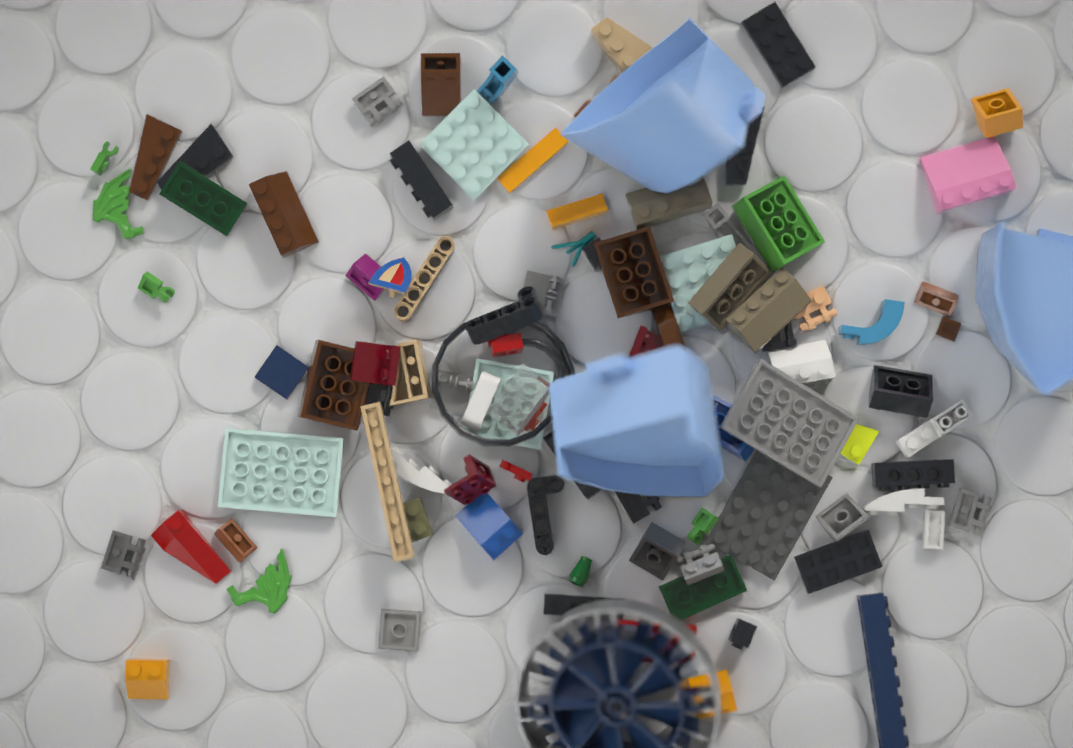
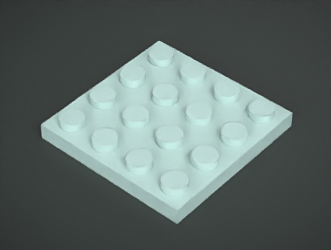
M473 89L419 145L473 200H476L530 144Z
M732 234L660 256L674 298L671 307L680 332L709 324L688 302L736 247Z
M476 359L473 376L474 384L470 392L469 402L482 371L501 378V381L480 431L478 432L464 426V429L485 439H512L533 431L547 416L550 400L549 386L553 382L554 372ZM544 429L535 438L515 446L541 450Z

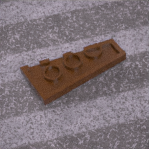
M146 114L130 193L149 201L157 185L156 182L160 179L183 133L182 130Z

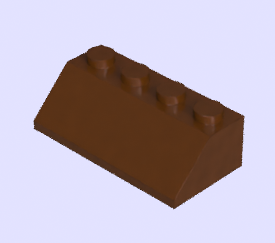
M287 171L265 176L249 184L279 253L283 258L319 243Z

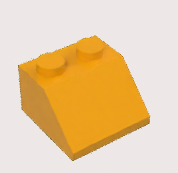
M1009 88L971 98L979 129L985 138L1023 128V109Z
M127 659L125 664V683L128 699H169L170 659Z
M727 670L716 672L721 698L720 714L737 711ZM708 674L688 678L689 687L711 686ZM694 697L698 702L704 701L701 697ZM714 711L695 712L697 718L702 719L714 716Z

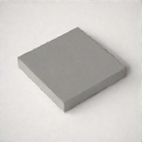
M381 609L378 649L418 651L421 611Z

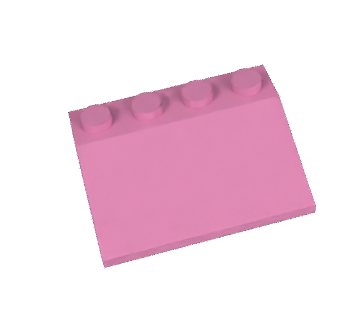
M995 136L920 158L937 214L1010 193L1017 188L1012 171Z

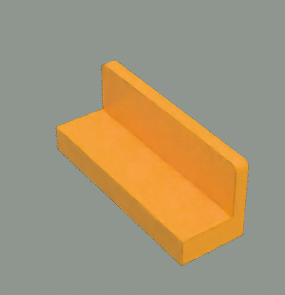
M601 193L547 210L546 212L551 228L555 230L606 214L609 208L606 206L603 194Z

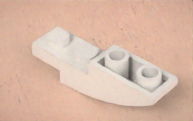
M962 399L895 442L905 458H908L971 418L973 414Z
M391 447L393 459L399 464L395 468L396 473L421 488L445 494L444 489L452 485L446 478L442 481L437 476L439 472L431 465L428 468L423 466L418 471L419 465L412 459L408 461L402 457L404 453L398 447Z
M925 489L900 490L879 496L861 508L867 511L868 515H879V511H887L889 516H899V512H904L905 504H907V508L919 509V505H926V509H938L939 505H944V497H925Z

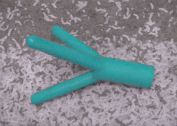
M591 231L579 241L552 245L551 248L557 249L573 246L566 251V254H570L578 248L572 262V266H575L582 248L596 238V235Z

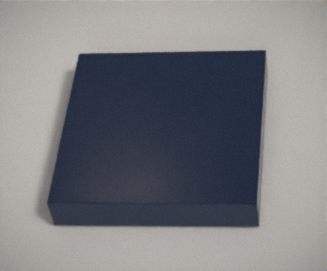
M276 345L254 378L288 400L309 367Z

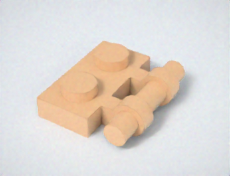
M824 285L807 293L812 302L795 317V320L803 317L805 321L799 325L802 332L808 329L812 330L820 323H827L832 320L831 318L838 315L835 308L827 311L825 307L832 302ZM819 309L821 315L812 319L809 314Z

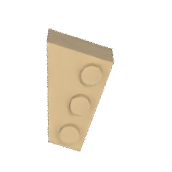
M608 17L591 29L593 38L621 73L653 48Z
M415 339L398 343L397 346H401L396 386H392L390 406L433 399L422 341Z

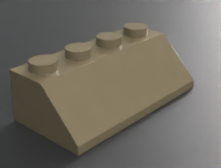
M703 176L697 181L671 193L656 192L643 188L625 194L636 230L710 209L713 203Z
M738 243L688 304L721 332L727 325L726 318L757 290L771 271L752 251Z
M781 267L726 318L727 328L756 354L812 301L797 279Z

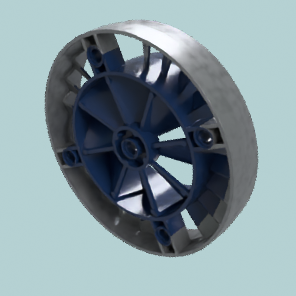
M606 599L586 603L570 610L554 621L537 638L529 650L518 675L515 707L518 725L528 748H675L673 744L678 748H712L720 721L721 698L718 677L713 661L700 639L689 627L672 614L653 605L635 600ZM618 613L639 616L637 626L619 624ZM595 614L596 630L590 631L585 615ZM568 621L573 622L582 636L577 643L563 626ZM655 622L661 625L656 634L651 631ZM603 623H609L610 625L603 626ZM552 632L570 649L566 656L544 640L548 634ZM675 635L679 636L680 639L671 646L669 644L671 639ZM606 646H608V649H609V655H610V662H611V668H612L613 681H612V676H611V671H610V666H609V660H608V654H607ZM536 650L561 663L559 670L556 671L533 660ZM692 652L696 654V656L682 663L681 659ZM646 655L654 659V662L631 688L629 684ZM530 672L554 678L550 694L529 695ZM707 672L711 686L688 687V677ZM674 686L677 688L678 701L638 703V698ZM694 697H701L704 701L698 702ZM613 701H619L622 706H616ZM538 705L542 710H536L533 706ZM714 711V720L712 722L686 715V713ZM637 713L668 727L655 735L637 721L634 716ZM536 720H552L551 722L538 725L536 722ZM604 721V722H605L604 725L601 727V729L599 730V732L596 733V732H595L596 729H597V728L600 726V724ZM625 725L631 741H622L620 726ZM681 729L690 732L702 739H705L704 742H701L698 739L690 736L689 734L681 731ZM557 731L560 738L550 744L545 737Z

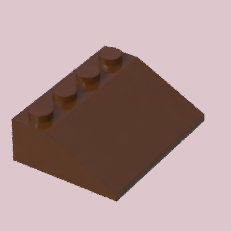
M650 226L593 243L618 319L654 310L674 302Z
M315 340L297 417L358 431L362 415L361 406H364L369 383L352 381L350 379L354 348L323 340Z

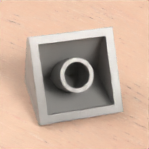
M847 493L815 516L833 541H839L869 518L868 514Z

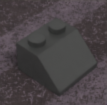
M651 522L629 561L657 578L664 580L678 559L686 542Z

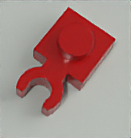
M503 459L499 467L515 474L513 478L523 483L525 480L530 481L533 475Z

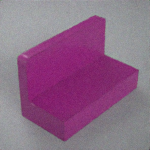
M364 254L354 262L345 275L374 301L384 291V288L369 285L370 279L381 266L367 254Z

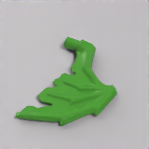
M131 168L110 182L106 181L98 198L93 200V221L99 223L102 220H108L116 223L124 239H132L135 236L145 234L143 226L133 229L128 222V216L122 214L129 209V200L126 198L130 195V187L126 185L120 186L123 181L130 178Z
M280 549V553L277 555V560L279 561L278 571L275 565L270 563L265 569V576L261 574L259 579L256 580L258 589L251 587L242 593H238L233 585L226 589L236 606L257 601L267 605L270 613H276L287 601V591L292 575H289L283 549Z

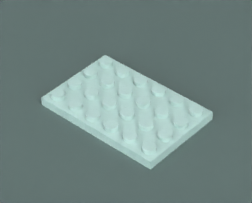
M225 428L218 507L337 517L344 438Z

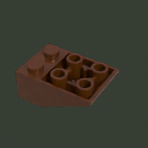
M421 53L422 116H448L461 103L460 53Z

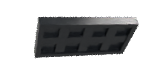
M776 2L741 22L781 88L816 68Z
M869 530L794 556L807 594L883 567Z

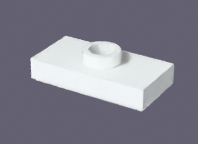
M924 510L922 549H944L946 510Z

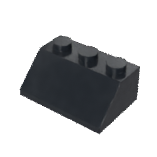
M874 365L869 390V408L928 418L933 403L932 375Z

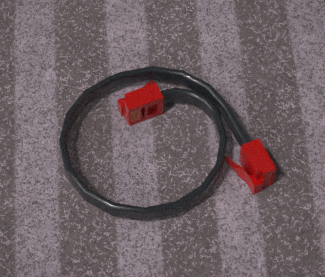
M537 321L528 325L542 331L559 349L568 376L575 375V369L565 343L542 322ZM467 322L462 323L443 341L432 365V395L441 417L459 436L482 446L511 447L535 438L552 421V411L533 431L512 439H485L463 429L446 411L438 391V368L447 347L466 330L465 324ZM507 333L487 341V347H490L491 358L522 353L524 347H535L544 351L553 360L558 372V379L564 378L565 369L560 356L546 343L537 339H522L521 333Z

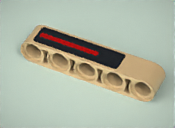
M443 236L437 241L411 281L408 291L402 295L395 306L394 314L399 321L407 322L412 318L454 253L455 244L450 237ZM443 242L451 243V248L448 251L441 249ZM433 258L441 260L438 267L430 265V261ZM424 274L430 276V281L427 284L419 282L420 277ZM412 291L419 292V298L415 301L409 299V294ZM406 307L409 309L406 317L398 315L400 308Z

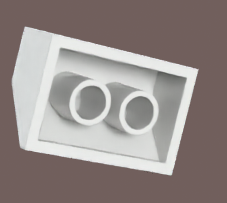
M825 340L767 351L769 364L802 384L836 377L832 356Z

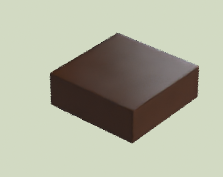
M942 316L935 335L954 342L962 323Z

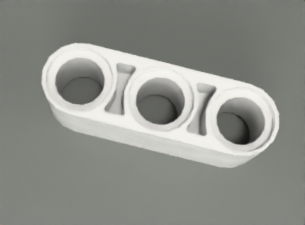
M482 371L462 418V425L478 432L480 431L501 378Z

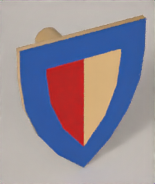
M403 257L384 264L374 273L369 281V285L388 289L391 298L396 297L397 292L406 294L412 281V272L408 262Z

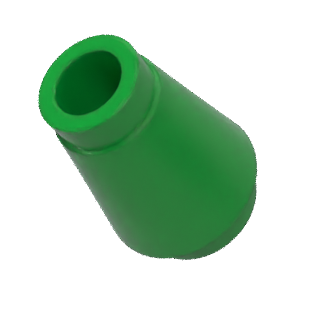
M581 556L569 574V582L584 587V584H587L592 560Z

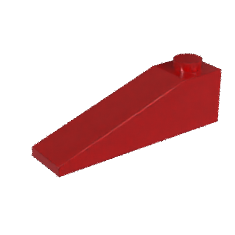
M183 510L176 511L151 535L163 551L215 584L232 572Z

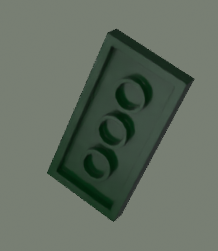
M179 161L159 195L225 236H228L248 204Z
M730 554L720 559L725 571L687 585L684 575L658 586L670 614L681 621L746 592L747 588L732 555Z

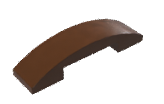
M671 305L652 310L664 348L679 346L686 349Z

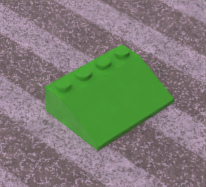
M785 175L744 196L732 205V208L772 273L825 242Z

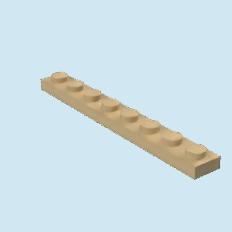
M381 402L361 406L394 562L415 558Z

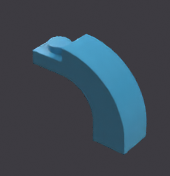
M503 55L489 69L490 75L477 90L490 105L503 95L518 73V70Z
M884 299L881 303L879 319L873 326L861 328L841 325L839 326L838 334L843 335L844 339L854 340L857 337L856 345L876 343L889 336L897 328L903 315L905 302Z

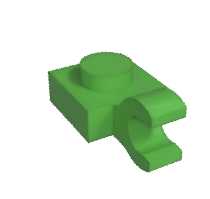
M108 141L103 144L101 153H98L90 168L92 172L99 176L108 170L110 166L109 157L115 156L119 152V147L117 146L112 151H108L110 146Z
M148 271L143 274L138 286L139 290L154 299L157 296L165 303L175 293L174 289L163 287V281Z
M702 507L691 522L694 527L688 533L687 538L699 545L703 540V533L708 535L719 518Z

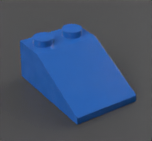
M713 395L720 447L746 462L754 448L720 428L732 405Z
M488 493L477 497L455 515L493 560L523 535V532Z

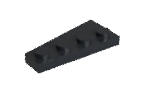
M763 107V111L747 124L744 145L726 159V186L746 185L765 107Z
M210 124L156 183L162 190L179 161L205 176L234 156L214 126Z

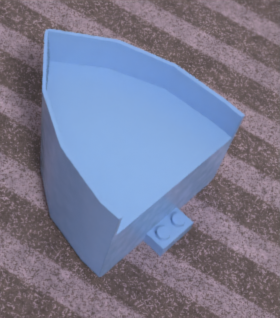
M689 18L604 88L560 135L647 189L671 193L697 181L744 145L747 124L763 111L765 94L758 87L754 88L751 79Z
M1000 222L981 235L977 252L976 302L993 345L1027 381L1042 394L1047 395L1073 379V236L1041 228L1037 231V235L1033 236L1005 229V223Z
M672 346L634 358L619 354L586 364L585 372L554 380L550 384L549 393L558 476L604 490L644 496L706 497L724 478L708 366L691 351L679 346Z

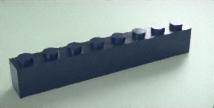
M882 592L857 595L879 748L909 747L908 736L904 735L906 719L904 715H901L903 699L898 694L900 679L895 674L897 659L892 654L894 639L889 634L891 619L886 613V608L889 606L888 599Z

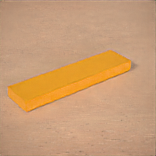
M556 127L497 177V180L509 194L568 144V141L560 135L561 133Z

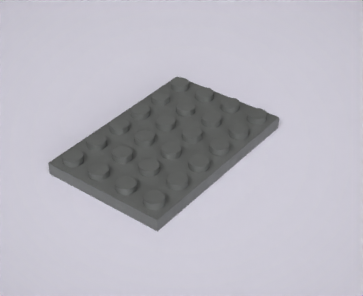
M756 450L719 515L718 521L705 541L709 544H714L716 548L728 555L731 554L735 559L775 581L833 477L828 475L822 487H817Z

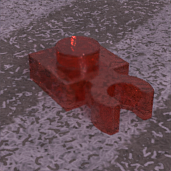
M540 400L522 424L521 428L526 432L529 428L533 431L540 422L537 418L547 406L544 401Z

